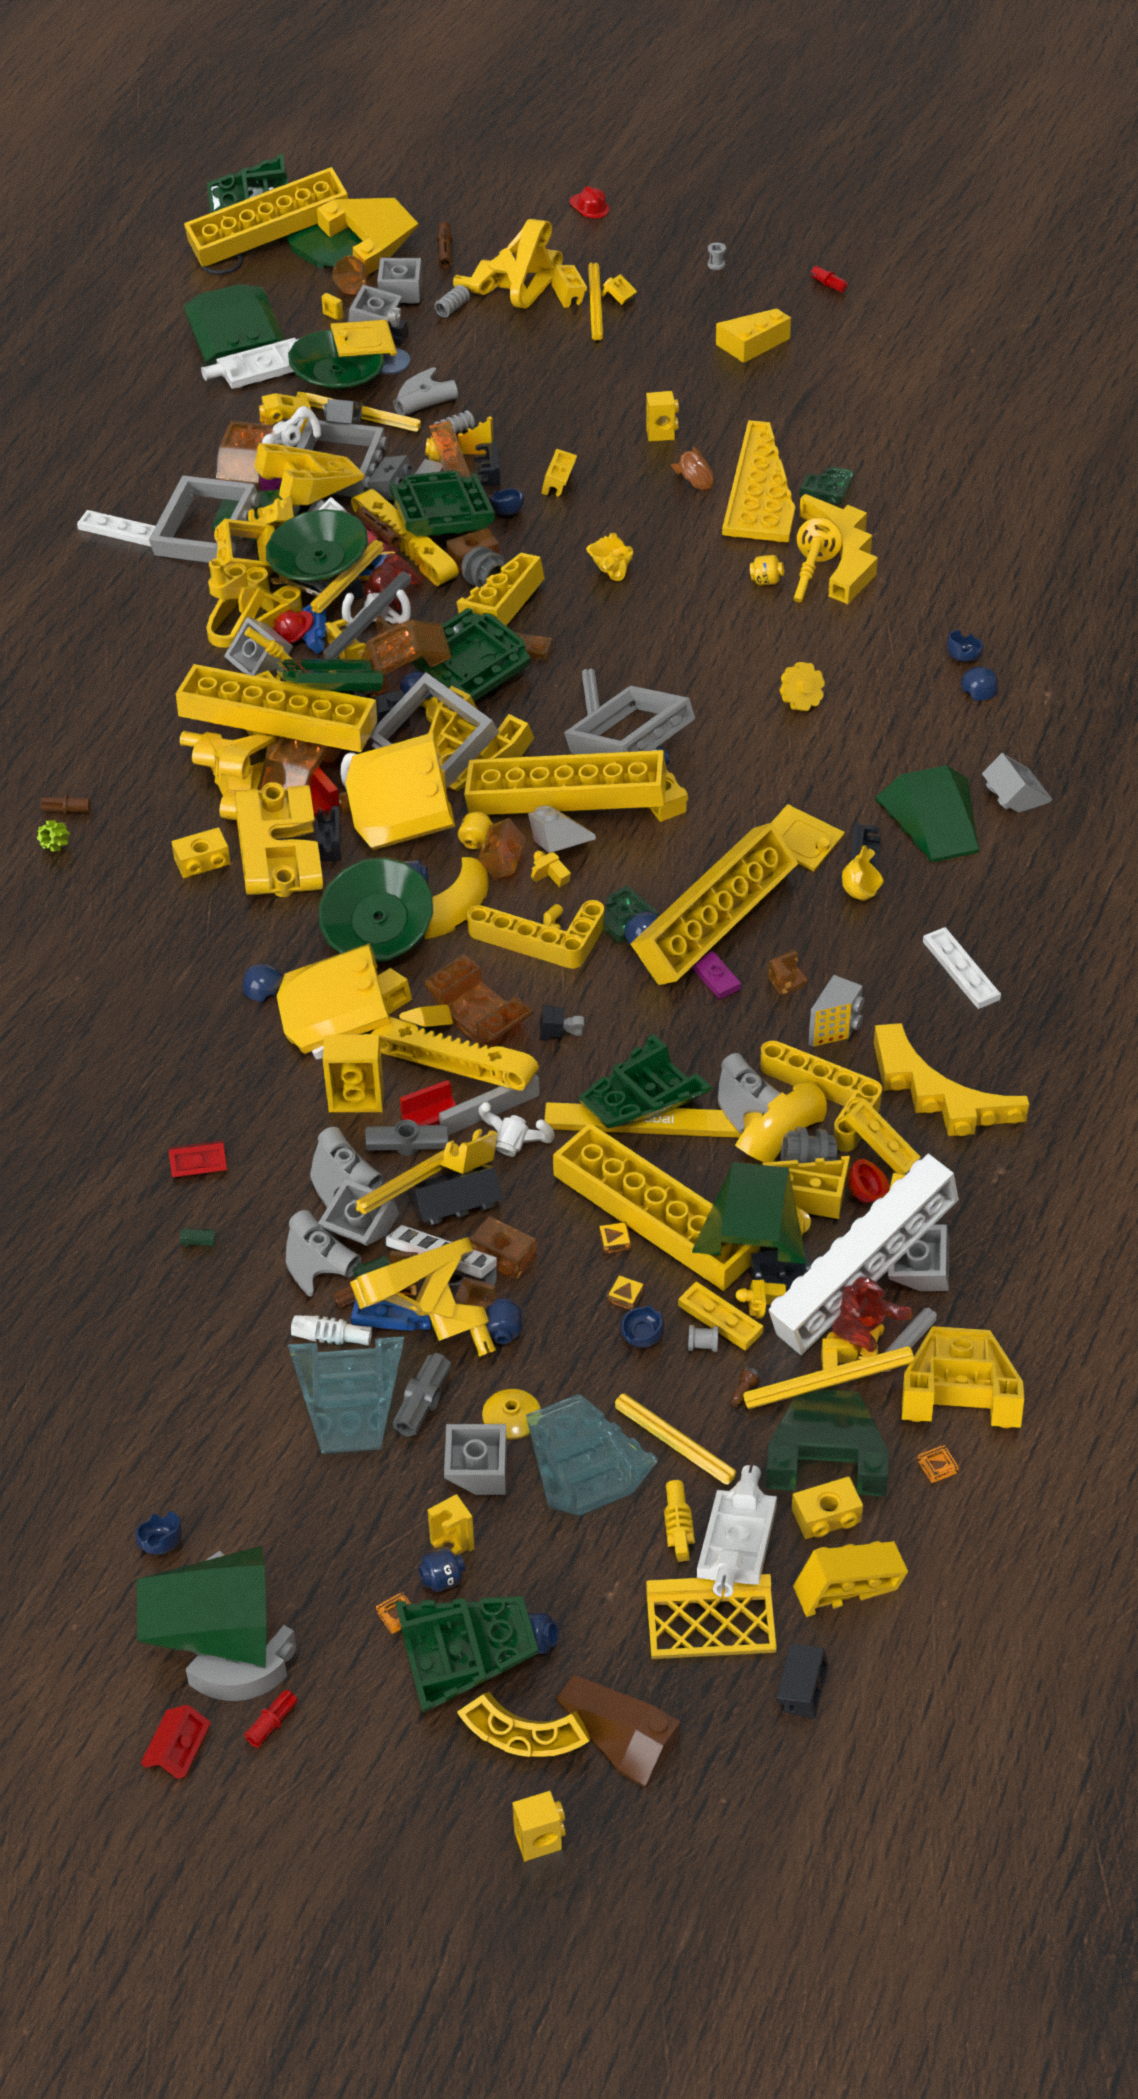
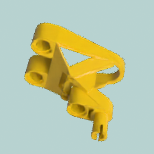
M528 219L522 230L508 247L500 251V255L491 261L481 260L472 277L455 275L456 278L453 280L454 287L463 285L471 293L481 295L491 292L498 286L510 289V299L513 306L524 309L528 308L552 282L555 265H562L563 256L560 251L546 249L552 233L551 223L549 221ZM527 273H536L530 285L526 288L524 280Z
M215 558L209 561L211 578L208 581L209 591L212 596L219 598L206 627L208 640L211 644L217 647H230L246 618L254 619L260 607L268 612L256 620L266 623L272 629L274 619L280 613L288 610L302 611L300 589L288 585L272 594L269 587L268 572L265 568L252 567L246 570L245 566L239 563H234L224 568V561L222 559ZM239 603V611L242 614L231 634L226 636L215 634L214 631Z
M183 730L180 736L181 746L194 747L192 753L193 764L211 767L215 776V783L219 786L223 795L219 811L221 818L237 821L234 790H262L264 785L269 782L279 759V738L274 735L259 733L237 740L222 739L221 734L205 732L203 735ZM267 746L264 763L250 765L249 756Z
M469 1237L371 1271L350 1282L360 1309L386 1300L412 1310L419 1316H430L438 1341L470 1329L479 1357L496 1350L486 1326L489 1319L485 1308L455 1304L448 1285V1281L461 1260V1256L473 1251ZM426 1276L416 1300L400 1293L401 1290Z

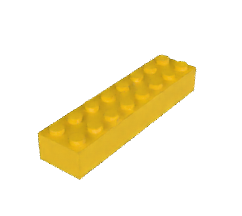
M330 167L184 223L187 239L202 267L208 266L317 224V208L333 199H348V194L335 171Z
M193 664L176 692L178 716L356 752H362L377 723L375 699L315 689Z
M664 751L469 760L464 793L468 812H482L486 815L531 813L537 807L545 805L553 807L558 811L662 807L665 802L667 777Z
M769 823L753 828L631 943V946L658 985L675 982L683 976L798 865V862L774 825Z
M588 1123L553 1154V1168L556 1178L625 1223L628 1227L722 1291H725L750 1267L751 1253L760 1252V1246L722 1242L721 1256L692 1253V1249L713 1204L591 1123Z

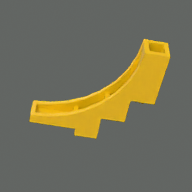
M804 494L800 498L799 516L806 520L816 517L829 519L837 525L841 532L842 545L839 550L841 561L836 571L830 577L828 596L849 604L877 574L878 557L870 554L872 534L865 532L867 512L850 505L841 509ZM816 525L826 533L830 530L824 525Z
M902 1023L875 1025L874 1048L883 1090L898 1091L910 1089L915 1113L942 1111L948 1136L975 1134L976 1125L1026 1122L1029 1108L1027 1096L989 1094L959 1085L945 1078L923 1061L909 1043Z

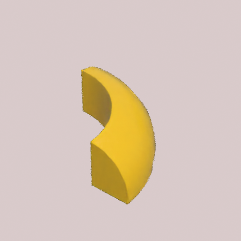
M462 857V869L457 880L447 890L433 897V916L424 935L425 939L435 938L454 931L456 925L465 920L467 921L468 910L473 906L481 905L484 898L487 897L488 873L486 866L480 860Z
M803 1082L794 1085V1091L788 1095L782 1092L767 1104L768 1111L760 1119L755 1117L735 1146L764 1163L773 1162L781 1151L783 1137L786 1133L794 1131L796 1127L806 1128L811 1124L823 1122L827 1113V1101L823 1091L813 1082Z
M490 1692L481 1695L457 1711L465 1724L481 1739L505 1750V1752L527 1757L555 1756L574 1750L590 1741L589 1733L577 1711L552 1721L528 1720L506 1710L494 1699Z

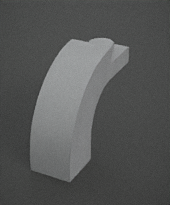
M283 1625L266 1645L265 1669L240 1661L235 1663L216 1656L207 1655L206 1657L198 1655L186 1668L189 1685L206 1696L225 1701L247 1700L269 1692L287 1677L285 1662L289 1661L296 1651L294 1631Z

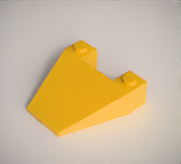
M395 198L333 199L317 208L318 225L329 237L350 227L363 241L353 247V264L364 276L378 270L380 258H390L418 227V222Z
M259 443L254 469L262 478L268 480L282 478L279 495L282 499L291 497L292 507L312 504L363 480L365 476L348 457L280 444Z
M453 686L449 688L477 709L471 695ZM441 701L437 706L429 733L434 732L437 737L441 756L439 758L440 766L449 759L477 728L469 724L466 719ZM508 714L498 728L499 733L474 760L522 757L535 738L529 724ZM468 767L448 787L449 789L457 792L466 786Z
M932 1326L914 1356V1362L908 1366L904 1373L902 1393L903 1420L914 1422L932 1421L933 1405L990 1408L991 1426L1021 1428L1024 1406L1023 1381L990 1330Z

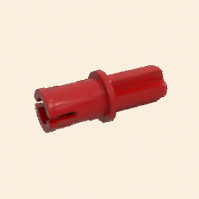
M818 265L811 271V273H814L811 274V277L822 282L825 287L830 286L839 292H845V289L848 287L846 281L835 276V273L832 271L828 272Z
M289 1690L283 1691L268 1709L263 1708L261 1710V1716L243 1734L245 1739L255 1748H259L275 1728L279 1729L282 1726L281 1721L297 1704V1697Z

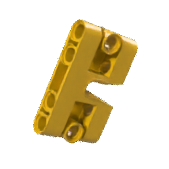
M271 782L264 785L262 790H234L246 895L274 893L279 897L285 898L297 891L322 890L323 879L318 842L295 839L276 840L298 837L314 832L312 824L314 822L310 786H288L283 789L280 784Z

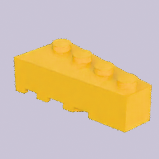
M525 553L518 554L501 567L499 574L489 576L486 579L487 583L481 588L476 586L470 591L471 595L468 598L462 597L457 601L458 612L461 613L465 609L470 608L474 614L483 615L488 613L507 626L544 580L541 557Z

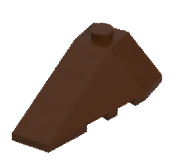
M573 1674L556 1697L557 1703L568 1715L577 1711L590 1738L593 1740V1744L609 1758L611 1765L616 1771L645 1789L680 1741L681 1721L651 1704Z

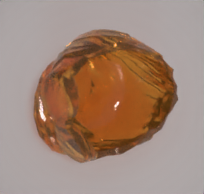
M354 255L344 256L333 268V281L342 292L358 294L362 285H366L367 271L365 264Z

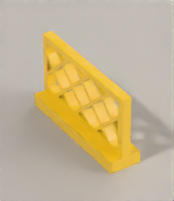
M762 1574L759 1585L734 1582L733 1593L729 1597H725L726 1588L723 1589L722 1596L714 1593L713 1586L716 1580L687 1578L646 1581L651 1659L775 1653L776 1639L770 1574ZM765 1599L766 1609L758 1618L745 1608L751 1600ZM729 1601L737 1608L728 1619L715 1610V1607L720 1602ZM690 1603H698L706 1610L696 1621L683 1611ZM654 1605H668L675 1612L664 1623L655 1615ZM740 1612L754 1622L745 1633H742L731 1623ZM709 1614L722 1623L721 1627L713 1635L700 1625ZM679 1615L692 1625L682 1637L669 1627ZM765 1617L767 1619V1625L762 1622V1620ZM655 1623L660 1626V1629L657 1632ZM759 1626L768 1634L769 1644H755L748 1636ZM726 1628L739 1637L733 1646H725L717 1639ZM695 1629L708 1639L702 1647L694 1648L686 1641ZM664 1631L677 1641L671 1649L657 1650V1639Z

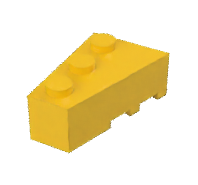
M776 308L716 323V345L745 363L790 339L791 317Z
M841 1156V1160L824 1161V1158H816L815 1162L799 1164L798 1160L763 1163V1165L789 1167L795 1203L799 1209L804 1210L807 1214L839 1219L847 1184L850 1156Z
M876 1541L856 1546L848 1544L838 1548L821 1547L813 1551L793 1588L806 1617L816 1614L815 1608L832 1604L835 1609L843 1606L842 1600L859 1596L860 1600H865L895 1591L904 1580L908 1570L894 1541L883 1543Z

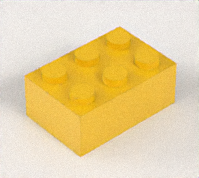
M325 1035L323 1067L329 1112H383L384 1081L379 1035Z

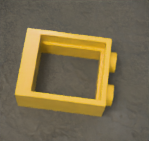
M224 519L215 528L214 532L218 547L217 558L224 561V568L234 563L244 565L246 570L252 567H263L267 570L268 576H270L274 570L266 561V544L275 531L274 525ZM230 536L257 539L259 561L233 558Z

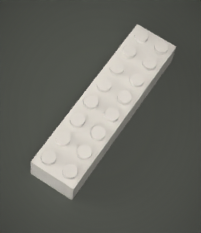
M927 1154L922 1160H917L912 1165L910 1172L903 1179H898L883 1198L877 1199L873 1203L871 1210L863 1218H858L845 1236L837 1238L832 1244L831 1249L823 1257H818L811 1265V1269L803 1277L799 1276L796 1278L791 1288L783 1296L777 1297L772 1302L769 1313L776 1334L802 1355L959 1200L954 1173L930 1154Z

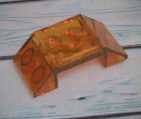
M230 421L219 446L216 480L250 483L259 486L260 475L254 469L257 449L265 435L272 433L274 426Z
M409 619L368 640L361 659H368L371 662V670H380L383 673V685L381 691L366 693L367 698L374 697L389 689L385 674L421 656L425 658L430 667L451 658L442 625Z
M281 737L265 758L257 790H262L264 785L274 782L280 784L283 789L288 786L309 785L310 792L312 793L310 779L312 774L322 761L333 763L343 749Z
M462 954L424 980L436 1004L449 1006L453 1024L476 1043L496 1040L534 1013L533 1009L517 996L506 1002L482 982L481 967L465 954Z

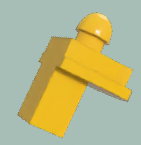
M542 851L534 853L535 861L533 863L535 866L532 867L533 872L531 874L533 881L538 882L549 875L559 888L570 881L571 873L560 862L559 857L554 852L547 855Z
M752 1280L749 1290L746 1288L739 1289L736 1292V1298L740 1302L748 1301L749 1316H756V1319H762L765 1314L766 1305H771L777 1297L783 1296L786 1293L785 1284L764 1283V1280Z
M833 1331L827 1335L826 1339H822V1370L836 1367L838 1363L854 1362L857 1359L858 1350L854 1344H851L850 1338L840 1339L839 1334Z

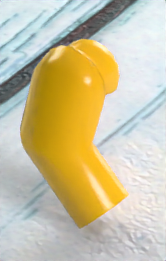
M558 904L553 905L544 913L543 924L561 929V926L555 924V921L563 914V908Z

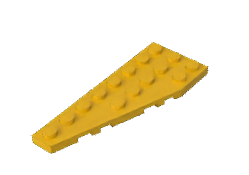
M748 420L722 527V535L789 542L795 516V505L792 502L791 492L787 486V478L781 459L778 456L779 452L775 446L770 422Z

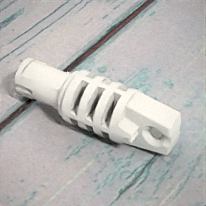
M295 1315L291 1324V1335L315 1342L319 1339L322 1343L327 1340L329 1344L335 1341L336 1345L352 1342L369 1346L372 1337V1327L347 1324V1321L344 1319L337 1321L336 1318L329 1320L328 1317H323L321 1319L317 1315Z

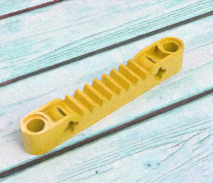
M374 489L352 497L351 504L354 512L360 507H365L383 523L391 525L393 530L401 535L402 542L398 546L400 551H405V556H410L411 561L415 560V565H419L420 572L434 585L439 586L458 576L459 572L455 561L429 537L416 536L407 531L398 510Z
M390 1017V1024L378 1027L370 1034L379 1035L380 1050L383 1054L514 1090H524L539 1070L537 1061L529 1054L498 1046L488 1049V1046L485 1045L480 1048L479 1043L471 1046L470 1041L467 1040L462 1043L460 1038L453 1041L450 1035L444 1039L442 1033L435 1036L434 1031H430L426 1034L425 1029L418 1030L415 1024Z

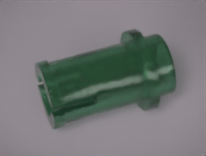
M187 1225L186 1228H181L180 1245H185L186 1248H189V1245L214 1247L215 1228L199 1229L190 1228V1225Z
M383 1255L364 1264L361 1262L357 1263V1266L353 1267V1274L356 1279L361 1275L390 1264L386 1256Z

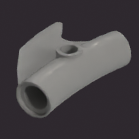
M434 367L423 371L404 383L397 399L393 402L395 411L399 415L407 416L423 408L457 399L458 392L455 381L435 382L431 380L436 373V368Z
M734 1053L727 1056L721 1064L722 1072L719 1080L718 1104L738 1132L742 1133L744 1131V1116L752 1112L765 1114L768 1111L767 1104L781 1093L763 1080L750 1067L742 1055Z
M329 1127L318 1136L319 1142L313 1157L310 1177L318 1196L326 1207L331 1203L345 1178L374 1190L382 1185L383 1175L371 1167L352 1148L339 1128Z
M302 1210L291 1217L286 1245V1266L294 1280L308 1296H313L314 1294L313 1279L318 1274L337 1273L347 1278L355 1274L360 1266L361 1257L341 1244L324 1228L320 1227L310 1211Z

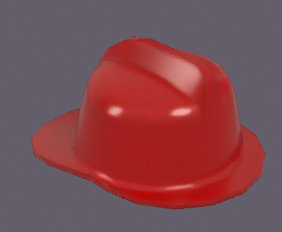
M587 186L580 194L574 195L570 199V205L585 217L598 219L603 218L609 213V205L606 202L605 194L598 188Z

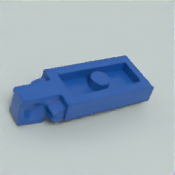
M311 604L303 608V611L310 612L313 615L314 621L302 639L306 641L307 647H310L315 654H318L324 650L325 643L322 638L326 635V608L321 613L312 611Z
M355 1300L351 1315V1325L406 1331L415 1330V1328L431 1329L432 1326L430 1316H419L412 1310L386 1300L362 1309L359 1308L357 1300Z

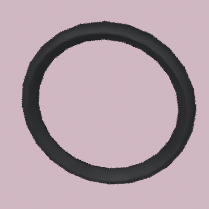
M240 253L236 256L239 259L237 265L226 270H212L206 266L202 268L211 274H229L240 268L243 258Z

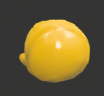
M865 845L862 847L860 854L842 872V884L845 891L853 898L863 901L871 899L884 882L879 871L869 862L875 855V852L870 848L868 849Z

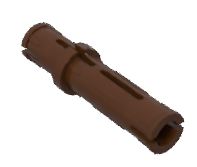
M442 222L438 225L439 234L437 235L439 266L443 269H448L452 265L451 244L453 238L450 234V224Z
M365 507L357 509L355 517L373 531L379 540L387 542L393 548L401 544V535L396 533L391 525L383 523Z

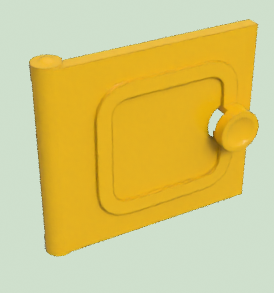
M387 320L330 324L339 357L390 353L391 356H395L397 354Z
M789 804L771 822L798 864L812 871L819 867L845 835V832Z

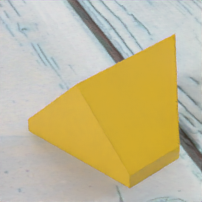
M488 417L484 423L479 422L478 427L473 430L468 428L466 434H458V451L460 454L486 453L485 450H476L475 446L493 443L492 417Z

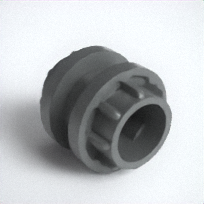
M476 547L464 556L461 567L462 574L468 583L481 588L487 583L486 579L491 575L499 574L501 567L507 564L502 555L487 547Z
M796 1127L794 1131H789L783 1137L781 1161L798 1160V1164L815 1162L816 1158H824V1161H836V1139L833 1135H828L825 1129H816L813 1136H809L805 1127Z

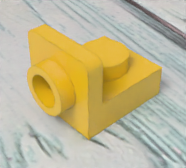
M620 274L614 279L610 277L603 284L604 290L601 296L604 298L610 293L623 305L633 298L637 291Z

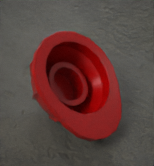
M288 610L280 613L274 619L273 630L288 643L292 644L303 637L310 629L314 621L313 615L308 611L295 612Z
M858 1159L849 1169L847 1187L851 1195L855 1196L860 1202H875L889 1192L890 1185L886 1176L870 1161Z

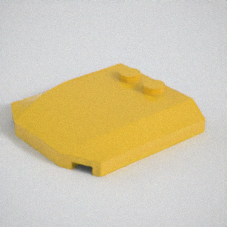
M434 732L352 756L345 783L354 828L373 850L455 827L451 804L447 799L439 761L441 756L437 737Z
M370 943L284 974L277 993L283 1029L287 1039L292 1044H296L304 1054L324 1046L325 1035H359L391 1023L387 1005L382 995L376 971L377 964Z

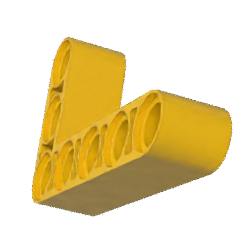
M589 900L581 906L567 931L480 905L471 907L467 912L468 933L472 938L571 969L578 968L585 962L605 926L604 905L597 900Z
M767 1041L762 1045L760 1070L764 1074L793 1086L803 1082H813L823 1091L827 1100L844 1106L835 1120L833 1136L836 1139L838 1150L843 1152L853 1150L862 1137L844 1117L863 1098L878 1112L881 1106V1084L874 1079L778 1041Z

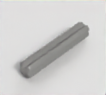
M584 669L582 671L587 716L600 707L595 671L593 669Z
M928 1307L924 1308L884 1353L907 1346L912 1348L936 1321V1312Z

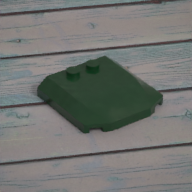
M318 223L286 235L287 242L289 241L290 249L293 253L317 268L324 269L326 266H332L334 271L337 272L353 264V247L363 242L350 227L329 237L320 228Z
M238 284L200 293L184 305L185 316L206 367L217 364L216 359L285 340L263 287Z
M450 470L407 475L403 477V482L396 485L394 481L390 482V493L407 531L416 536H440L444 533H463L465 531L481 530L494 521V510L476 473H471V477L459 476V471Z
M470 608L465 609L406 648L407 656L416 669L420 672L428 673L447 688L453 686L471 695L474 702L530 665V655L527 654L525 642L520 636L493 615L488 613L483 615L474 614Z
M284 659L283 662L279 661L276 663V672L283 680L310 688L371 693L372 691H381L383 685V673L380 670H371V662L368 659Z

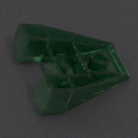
M819 1389L795 1396L768 1443L766 1489L796 1490L798 1459L856 1462L857 1494L886 1496L889 1451L859 1392Z

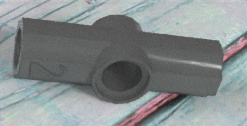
M402 1120L395 1126L366 1127L365 1131L366 1151L397 1150L398 1153L409 1156L417 1153L419 1149H445L446 1144L449 1142L448 1125L418 1126L412 1120Z
M438 1353L428 1355L416 1379L411 1378L404 1393V1402L393 1421V1428L399 1431L401 1435L407 1437L417 1435L428 1412L435 1410L439 1402L441 1387L451 1370V1362L444 1355Z

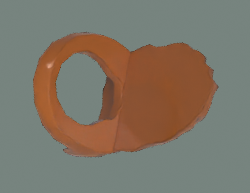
M693 447V451H686L681 455L678 464H671L675 473L678 475L683 474L684 478L695 488L700 490L712 488L714 484L713 472L696 447Z

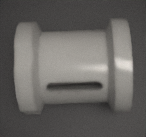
M716 242L708 245V252L710 253L708 267L710 269L721 270L725 267L724 253L726 246L724 244Z
M689 1325L688 1351H693L694 1348L712 1349L713 1352H717L718 1326L709 1329L695 1328L694 1325Z

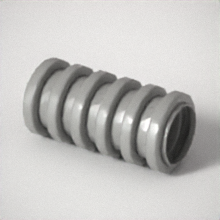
M457 285L440 300L436 301V312L441 317L446 318L461 307L470 298L466 287Z
M468 410L464 411V413H458V416L453 415L452 418L447 417L446 420L442 419L440 422H434V432L436 434L455 436L457 433L460 434L463 431H468V428L474 429L475 427L474 417Z

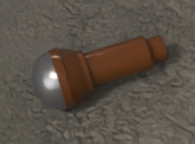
M746 1368L741 1372L740 1384L730 1401L733 1407H738L744 1400V1393L759 1384L760 1375L757 1370Z

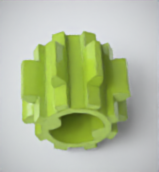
M55 820L46 821V825L40 826L38 829L37 840L40 841L43 849L60 851L62 846L68 845V835H70V832L67 831L64 823H56Z

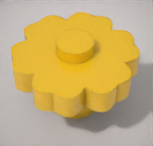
M797 662L794 667H787L781 676L780 693L785 703H790V707L793 710L808 711L811 706H817L824 696L821 688H823L825 681L822 678L821 671L815 670L812 663Z

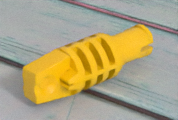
M672 1480L666 1483L668 1506L664 1510L667 1543L668 1547L675 1546L678 1562L689 1561L688 1544L695 1543L691 1508L685 1501L683 1482Z

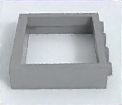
M308 419L296 448L313 451L317 440L370 446L360 468L365 474L364 479L331 495L354 497L370 489L367 482L377 469V464L381 463L383 450H386L388 439L384 437V428L318 420L321 436L316 438L313 436L312 425Z
M182 476L149 538L155 556L209 562L217 558V543L173 538L194 496L239 501L230 519L249 522V510L254 509L255 511L260 501V495L256 490L255 484ZM230 536L232 555L235 553V549L243 537Z
M425 673L373 729L370 735V739L373 742L371 746L374 749L392 745L387 741L389 737L429 694L433 695L477 727L441 766V769L445 770L447 789L468 767L469 760H474L499 731L489 717L431 675Z
M629 686L565 731L564 734L572 754L652 751L695 720V716L688 697ZM636 709L657 713L655 717L621 741L600 736Z

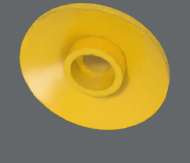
M502 1390L493 1394L486 1401L482 1412L484 1424H506L507 1440L520 1439L531 1434L539 1425L541 1419L540 1405L531 1394L523 1390Z

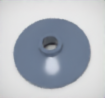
M396 348L397 354L395 356H391L390 353H383L385 364L380 373L396 374L404 371L410 365L409 354L399 348Z

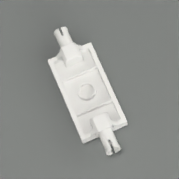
M291 338L216 359L217 364L201 367L202 376L205 381L223 376L233 389L294 372L289 366L288 352L297 340Z
M750 1465L744 1466L741 1480L730 1491L717 1490L697 1567V1578L716 1580L713 1591L718 1596H722L724 1588H726L725 1597L731 1596L734 1582L759 1585L777 1507V1496L764 1495L759 1489L758 1481L761 1476V1470L754 1465L751 1473H749Z

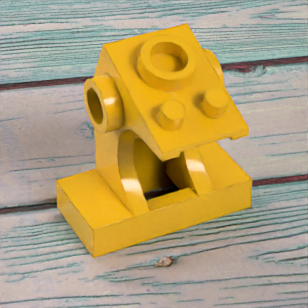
M297 392L296 397L277 393L262 396V405L259 406L260 423H263L262 429H266L267 434H270L275 423L281 422L283 419H291L298 408L306 406L311 410L306 393ZM308 418L304 419V422L302 423L299 429L301 435L306 426Z

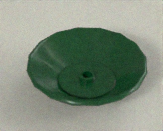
M322 330L305 335L294 342L288 352L289 366L298 377L329 390H344L365 384L379 375L385 364L383 353L339 357L331 330Z
M321 509L304 512L285 521L272 533L266 544V561L276 573L290 580L310 582L331 578L348 570L362 557L368 545L367 529L357 517L344 511Z
M386 857L362 860L343 869L327 885L319 904V927L327 943L340 954L370 943L376 962L389 961L410 951L426 934L433 916V893L424 876L406 862ZM378 916H383L382 919L375 920Z

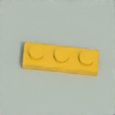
M864 1098L844 1117L897 1174H906L912 1165L920 1159V1156Z
M695 1282L678 1299L679 1307L712 1329L714 1326H718L719 1334L745 1351L763 1334V1325L698 1282Z

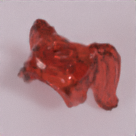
M389 553L384 562L375 568L369 576L368 581L365 583L364 592L367 596L372 593H381L403 571L410 574V584H420L424 578L416 573L402 557ZM396 596L392 602L398 610H401V602Z
M860 1277L851 1286L844 1288L840 1315L833 1323L832 1329L839 1338L859 1345L868 1352H874L877 1348V1342L870 1331L878 1327L883 1322L885 1316L902 1321L911 1319L913 1313L909 1307H902L880 1298L879 1296H885L883 1289L874 1280L868 1277Z

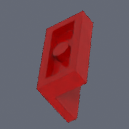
M314 761L306 764L307 779L292 786H310L314 817H317L319 809H322L324 814L331 811L333 806L340 807L338 788Z
M449 1080L400 1098L401 1119L412 1120L418 1126L440 1125L439 1113L456 1106L452 1098V1088Z
M224 1140L169 1147L172 1177L227 1170Z
M189 1705L168 1709L154 1734L141 1764L146 1768L160 1765L177 1779L184 1778L211 1722Z

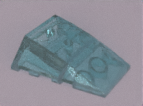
M404 1337L376 1338V1348L319 1352L317 1343L288 1345L322 1454L381 1449Z
M580 1394L526 1415L548 1507L580 1516L633 1494L657 1463L655 1455L651 1452L646 1453L638 1441L633 1437L629 1439L624 1435L616 1423L607 1421L604 1418V1414Z

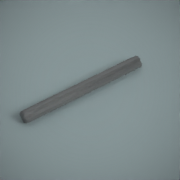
M404 571L401 572L323 651L324 658L336 659L397 596V591L403 590L411 582L410 574Z

